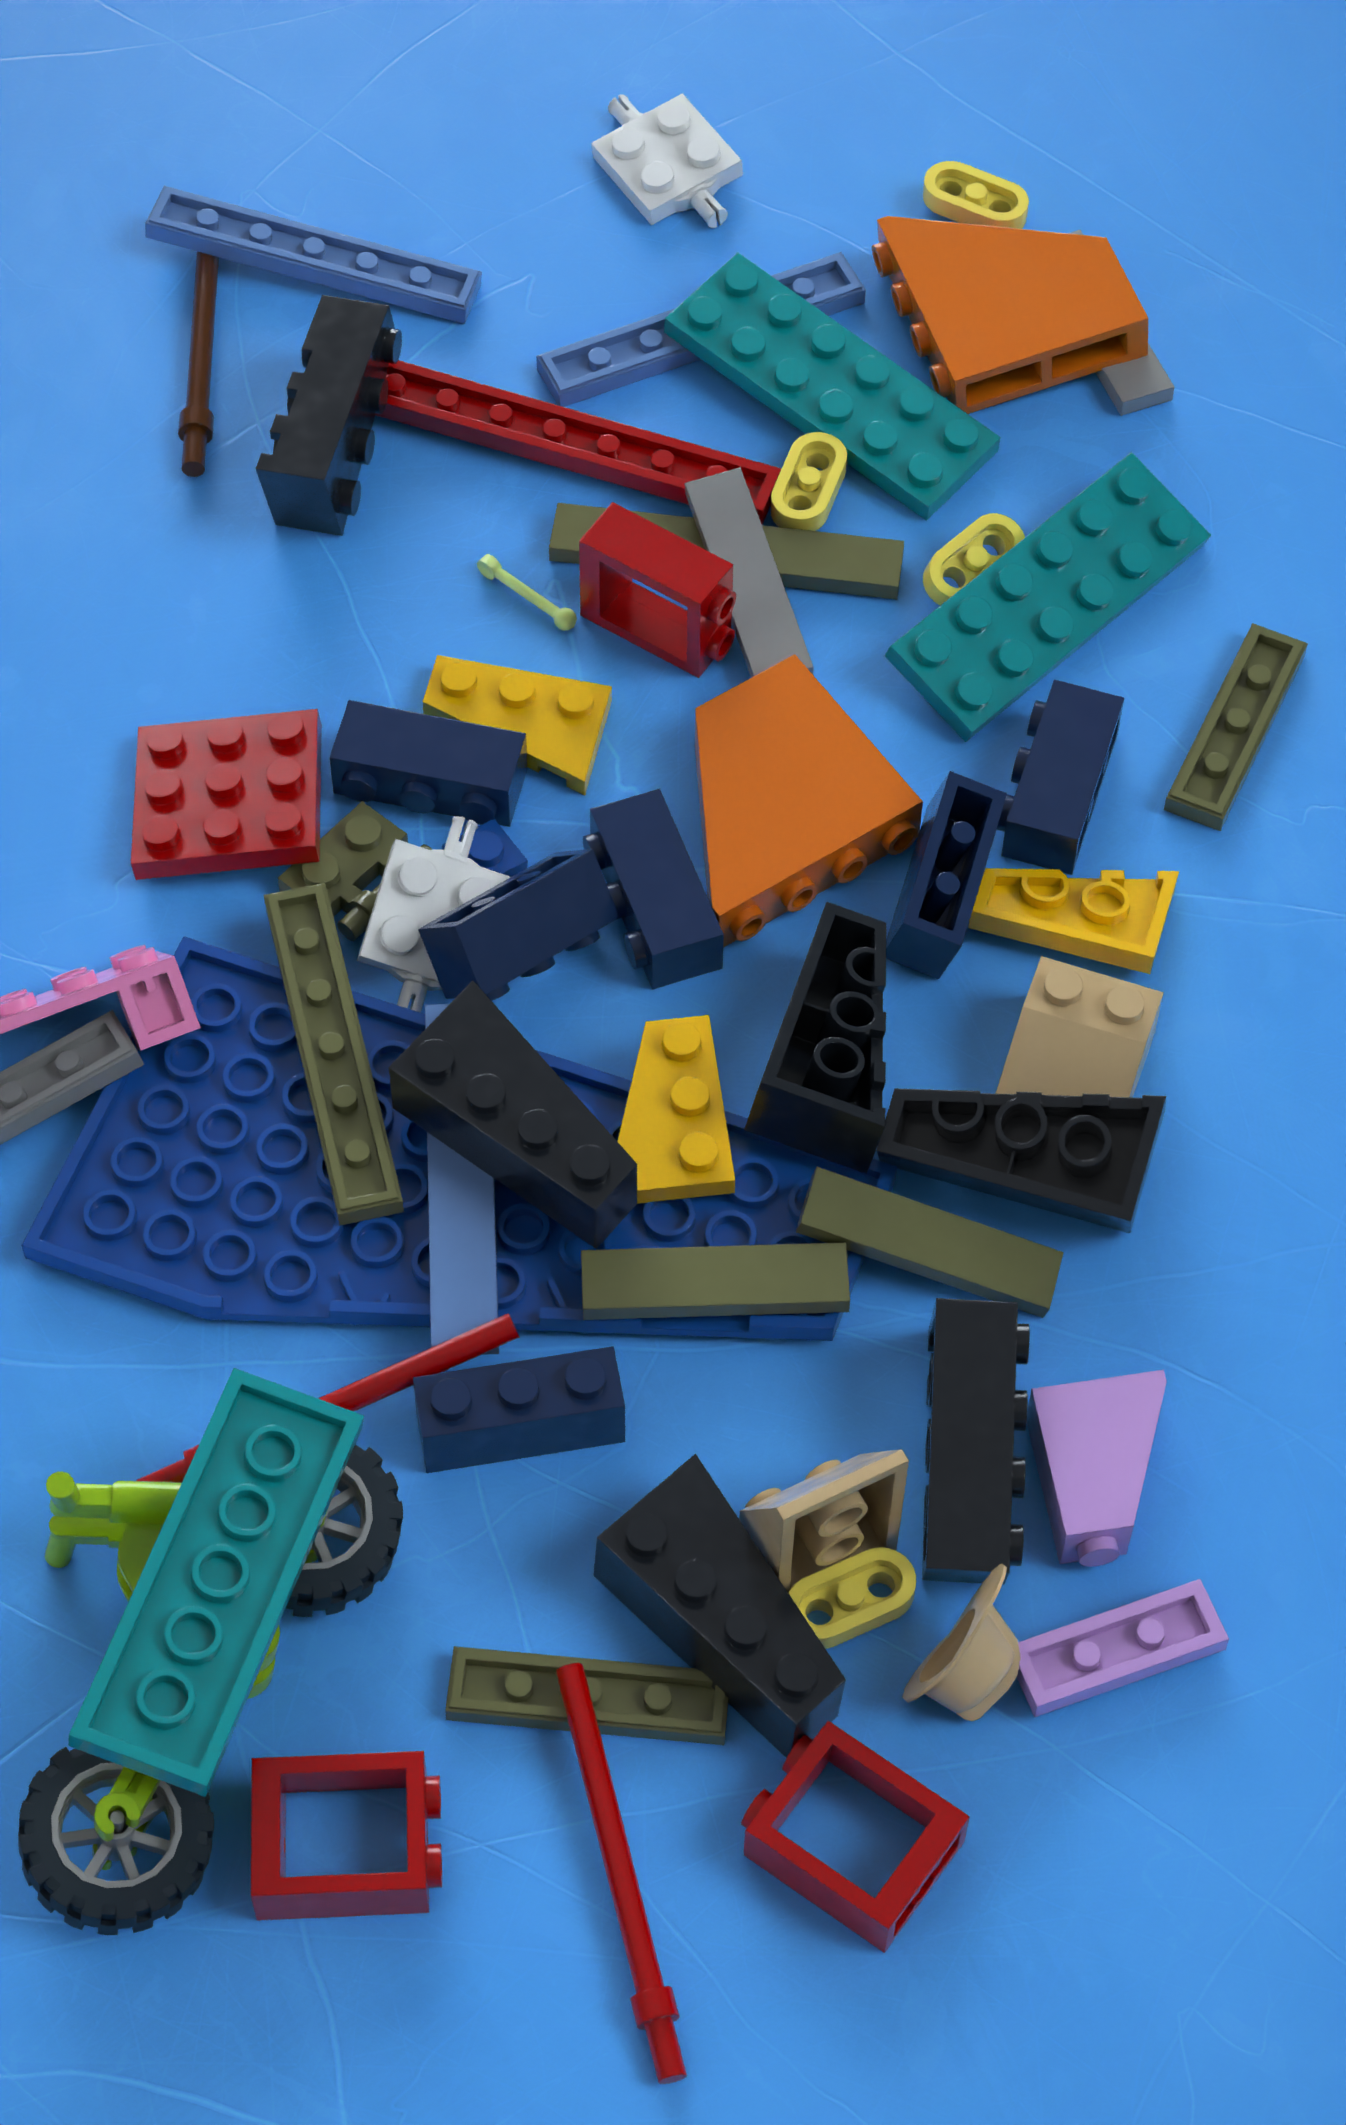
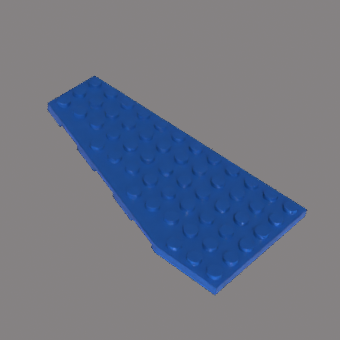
M183 936L173 956H175L201 1028L141 1051L137 1049L131 1035L130 1040L138 1051L144 1065L104 1087L21 1245L24 1257L205 1320L431 1327L427 1132L393 1109L389 1066L425 1030V1014L352 991L403 1199L404 1212L339 1225L280 968ZM536 1050L615 1140L618 1141L632 1081ZM725 1111L735 1174V1193L636 1204L597 1249L494 1179L498 1317L509 1313L516 1330L833 1341L844 1312L583 1320L581 1250L825 1243L796 1233L811 1176L816 1167L891 1192L896 1181L897 1166L872 1159L868 1172L865 1174L745 1131L744 1128L748 1118ZM847 1250L849 1290L851 1295L866 1256Z

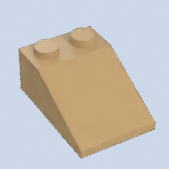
M1041 956L1023 1004L995 1094L1042 1092V1095L1082 1096V1094H1110V1097H1133L1155 1034L1164 992Z
M899 1449L859 1454L842 1463L839 1460L824 1462L814 1468L804 1481L783 1491L779 1488L767 1489L754 1496L746 1504L745 1508L740 1510L739 1520L787 1592H789L792 1586L802 1578L868 1549L884 1547L897 1550L909 1460L903 1450Z

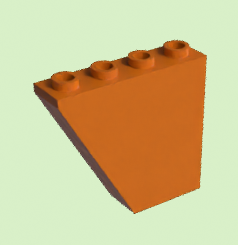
M893 216L877 219L879 243L872 245V255L877 271L881 277L889 275L893 283L891 285L892 299L900 317L908 315L912 323L910 325V334L917 355L920 358L928 356L931 363L929 367L930 378L934 390L941 396L947 397L951 403L967 414L1101 371L1104 367L1148 355V316L1107 237Z
M795 654L695 708V756L707 897L724 934L723 948L736 940L745 941L752 938L769 921L787 911L796 912L803 909L817 894L838 882L848 883L854 880L868 865L888 854L897 855L905 851L918 838L923 801Z

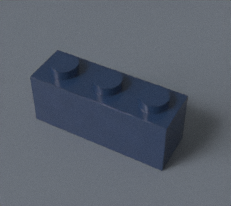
M1054 680L1047 702L1036 700L1027 730V735L1034 737L1031 749L1020 747L1011 782L1019 785L1015 796L1007 794L996 829L1005 832L1001 856L1048 869H1060L1063 873L1073 874L1117 739L1124 697Z
M349 700L329 757L333 793L345 795L359 802L376 801L403 806L417 813L434 812L464 817L467 821L470 819L481 825L495 819L499 825L510 827L527 772L526 733Z
M949 771L927 806L886 939V959L939 979L962 946L1007 793Z
M653 790L591 808L590 834L583 836L584 850H594L618 912V919L622 918L627 929V933H624V944L632 967L634 969L643 967L652 990L722 969L724 934L661 790Z
M585 849L553 853L421 927L418 931L446 999L456 998L473 980L492 1001L510 991L508 982L516 977L533 976L554 966L555 960L553 956L564 949L565 951H573L596 942L600 938L598 930L618 919L619 915L594 850Z
M614 1346L413 1377L416 1414L426 1473L625 1442V1402Z

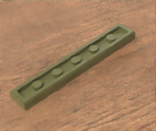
M557 503L549 544V561L579 564V540L607 508ZM631 511L705 549L694 518ZM762 525L784 587L889 599L898 598L904 541Z
M321 883L263 895L265 909L339 1225L404 1212L403 1199L326 884Z

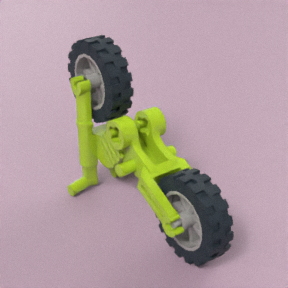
M355 1443L337 1486L341 1493L333 1497L286 1606V1609L293 1610V1616L312 1617L313 1611L325 1610L326 1615L345 1610L347 1602L355 1599L359 1603L366 1599L372 1593L374 1584L379 1580L382 1582L391 1568L401 1534L403 1505L402 1501H399L397 1498L398 1485L391 1471L388 1473L384 1472L381 1468L382 1458L370 1447L364 1451ZM63 1471L51 1474L47 1479L46 1489L51 1497L49 1508L54 1516L49 1522L51 1533L45 1550L46 1562L55 1568L67 1566L71 1561L76 1544L108 1545L109 1548H118L117 1579L124 1596L129 1602L182 1483L120 1480L113 1483V1485L75 1483L72 1476ZM353 1503L360 1517V1528L328 1518ZM324 1534L354 1544L345 1554L332 1559L324 1540ZM279 1625L247 1699L261 1694L271 1682L280 1637ZM64 1747L50 1758V1766L43 1772L39 1770L29 1785V1793L25 1801L22 1802L19 1817L18 1846L25 1879L28 1885H32L38 1892L40 1903L49 1912L52 1913L56 1910L64 1915V1922L74 1928L82 1930L84 1925L97 1927V1934L118 1935V1929L131 1927L133 1933L153 1927L154 1920L162 1916L167 1920L182 1908L183 1901L190 1894L193 1896L200 1886L204 1871L209 1863L214 1832V1815L209 1806V1793L204 1797L74 1748L69 1751L67 1747ZM101 1787H112L110 1793L104 1796L97 1805L86 1796V1794ZM73 1805L84 1813L94 1823L95 1827L62 1833L64 1819ZM163 1811L167 1816L170 1826V1840L145 1833L153 1818ZM92 1845L93 1858L84 1872L70 1861L65 1848ZM137 1848L164 1855L152 1870L139 1875L133 1856L137 1853ZM112 1861H120L127 1880L106 1881L97 1878L101 1869H110Z

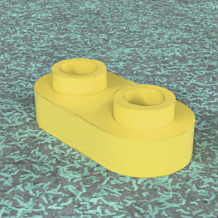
M957 161L937 163L928 169L924 177L923 201L932 212L965 224L1022 229L1026 224L1029 206L1028 195L1022 187L1011 181Z
M812 432L802 435L794 441L771 494V517L778 527L816 531L825 524L846 474L847 450L838 438L828 433Z
M998 513L986 514L975 520L939 549L926 566L923 573V585L928 596L938 605H942L1025 538L1020 526L1011 518ZM983 545L994 547L998 555L989 554ZM943 577L954 579L959 588H954L947 584Z
M877 1547L863 1551L802 1578L792 1586L788 1593L824 1648L828 1649L904 1615L914 1599L916 1573L911 1562L903 1554L890 1548ZM882 1583L890 1587L892 1593L887 1597H876L870 1593L868 1588L873 1584ZM821 1610L826 1612L831 1617V1620L826 1624L817 1625L810 1622L807 1615L812 1611Z

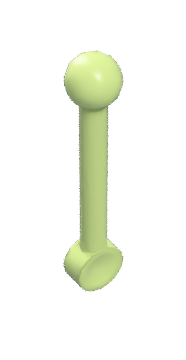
M490 554L484 555L477 562V567L484 577L490 580L496 578L553 617L558 629L567 631L574 628L577 617L572 609H560L502 569L499 561Z

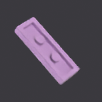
M1201 1579L1018 1642L1021 1659L1017 1679L1034 1717L1224 1651L1226 1650L1229 1637Z

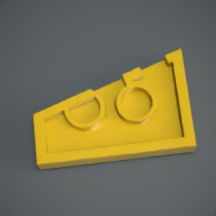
M437 655L423 699V714L526 733L527 767L538 773L544 768L566 779L568 788L586 795L612 702V686Z
M985 868L968 928L1150 974L1175 891L1179 871H1157L1156 879H1125L1124 870H1101L1099 878H1067L1060 869Z
M709 1015L645 1022L617 1141L637 1163V1204L735 1193V1174Z

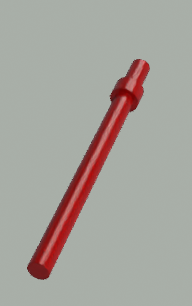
M507 1313L318 1399L355 1412L413 1386V1377L442 1373L520 1337L510 1314ZM199 1444L183 1451L184 1459L141 1477L136 1481L182 1483Z
M581 1663L567 1664L558 1668L556 1674L636 1994L630 1998L638 2029L646 2031L658 2083H674L686 2078L687 2073L674 2022L680 2016L673 1988L664 1986L584 1667Z

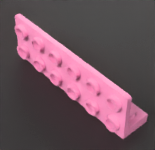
M140 945L109 957L113 967L95 974L94 969L87 970L86 967H81L50 979L53 990L34 996L33 992L27 993L26 989H21L0 997V1034L116 992L136 1047L140 1051L201 1027L175 956L159 951L155 952L154 947L146 948L145 945Z

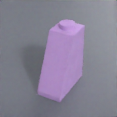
M1164 1370L1031 1389L1027 1410V1426L1060 1564L1079 1561L1083 1566H1101L1116 1560L1119 1555L1127 1554L1167 1383Z

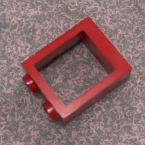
M612 502L579 540L580 616L699 678L713 660L719 662L727 655L734 641L735 630L731 628L732 610L736 602V593L733 591V564ZM632 578L687 606L688 609L685 610L632 582Z
M827 1721L814 1739L804 1735L795 1744L782 1768L787 1775L772 1794L768 1790L763 1789L750 1804L741 1822V1825L746 1828L744 1856L885 1953L965 1842L970 1816L830 1721ZM829 1762L926 1827L875 1898L778 1832L779 1828Z
M424 1751L252 1758L251 1899L257 1921L429 1913V1888H442L443 1885L441 1843L428 1844V1819H441L440 1775L427 1776ZM406 1788L408 1872L286 1877V1793Z

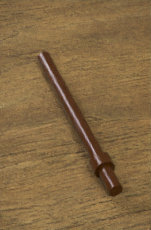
M198 251L196 257L186 408L180 412L178 428L179 438L183 441L181 469L185 475L191 477H198L204 473L206 444L213 437L214 415L209 410L219 264V257Z

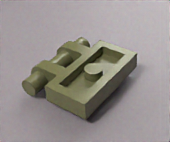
M362 801L320 839V862L292 864L278 877L279 890L285 891L325 883L333 917L341 910L347 913L337 923L338 929L347 939L355 941L367 929L380 884L372 891L362 890L379 875L383 877L392 844L395 839L408 843L407 833ZM423 844V845L420 846V847L425 848V849H428V850H433L432 848H430L429 846H427V845H425V844Z

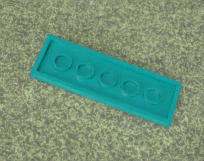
M738 252L665 318L664 333L803 433L823 432L838 438L846 447L847 464L926 521L998 452L1000 436Z
M1131 452L889 647L885 657L956 733L967 742L1202 548L1211 534Z
M233 1368L69 1733L68 1746L206 1797L361 1432L364 1415Z

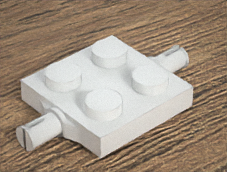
M683 93L645 113H640L625 95H618L619 101L616 97L613 98L608 105V111L622 126L592 142L591 146L593 158L651 226L673 213L695 209L710 228H716L717 222L719 225H722L728 216V212L718 203L713 195L722 186L743 175L742 160Z
M456 816L452 818V825L444 850H428L395 839L357 958L359 962L387 970L396 979L403 982L397 1005L408 1008L410 999H412L410 1009L420 1013L427 990L435 991L442 990L418 929L511 878L510 876L480 867L476 862L468 858L478 824L469 819L465 825L460 842L459 837L465 821L464 817Z

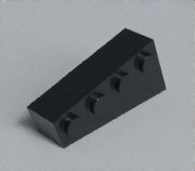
M322 295L302 346V364L306 368L305 372H292L287 385L288 416L276 414L270 430V437L275 440L273 455L261 453L256 466V472L275 525L342 536L348 515L354 516L357 513L361 497L360 481H357L361 465H368L372 459L375 445V434L371 430L375 414H383L386 408L388 381L385 377L389 363L396 364L398 362L402 346V332L400 329H395L389 305Z
M826 902L744 1128L745 1131L865 1174L868 1172L885 1129V1108H882V1090L886 1077V1062H883V1037L886 1032V1012H883V992L886 986L885 922Z
M473 980L389 1066L393 1109L595 1249L636 1206L637 1163Z
M895 1088L885 1119V1129L876 1151L880 1161L897 1166V1169L1131 1233L1165 1113L1166 1096L1142 1095V1098L1110 1097V1094L1062 1096L1042 1095V1092L989 1094L968 1090Z
M936 1298L928 1329V1351L934 1353L930 1354L929 1375L927 1377L926 1405L931 1407V1419H928L925 1442V1471L929 1473V1485H926L924 1495L922 1580L983 1583L994 1568L1003 1564L1007 1567L1006 1576L1002 1584L1004 1585L1010 1573V1566H1021L1023 1525L1011 1524L1012 1498L1024 1497L1026 1464L1025 1457L1013 1456L1014 1431H1025L1028 1396L1027 1390H1015L1016 1364L1027 1365L1030 1329L1029 1324L1017 1323V1302Z
M696 1454L597 1537L593 1576L688 1666L697 1668L713 1681L711 1687L715 1690V1685H717L728 1697V1703L786 1758L801 1737L807 1735L813 1739L827 1721L832 1722L838 1717L846 1679Z

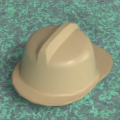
M1000 1564L992 1570L978 1588L950 1633L934 1648L914 1672L903 1692L902 1698L906 1702L917 1700L925 1694L963 1719L975 1721L980 1719L1009 1690L1018 1675L1021 1659L1018 1639L993 1605L1005 1579L1006 1566Z

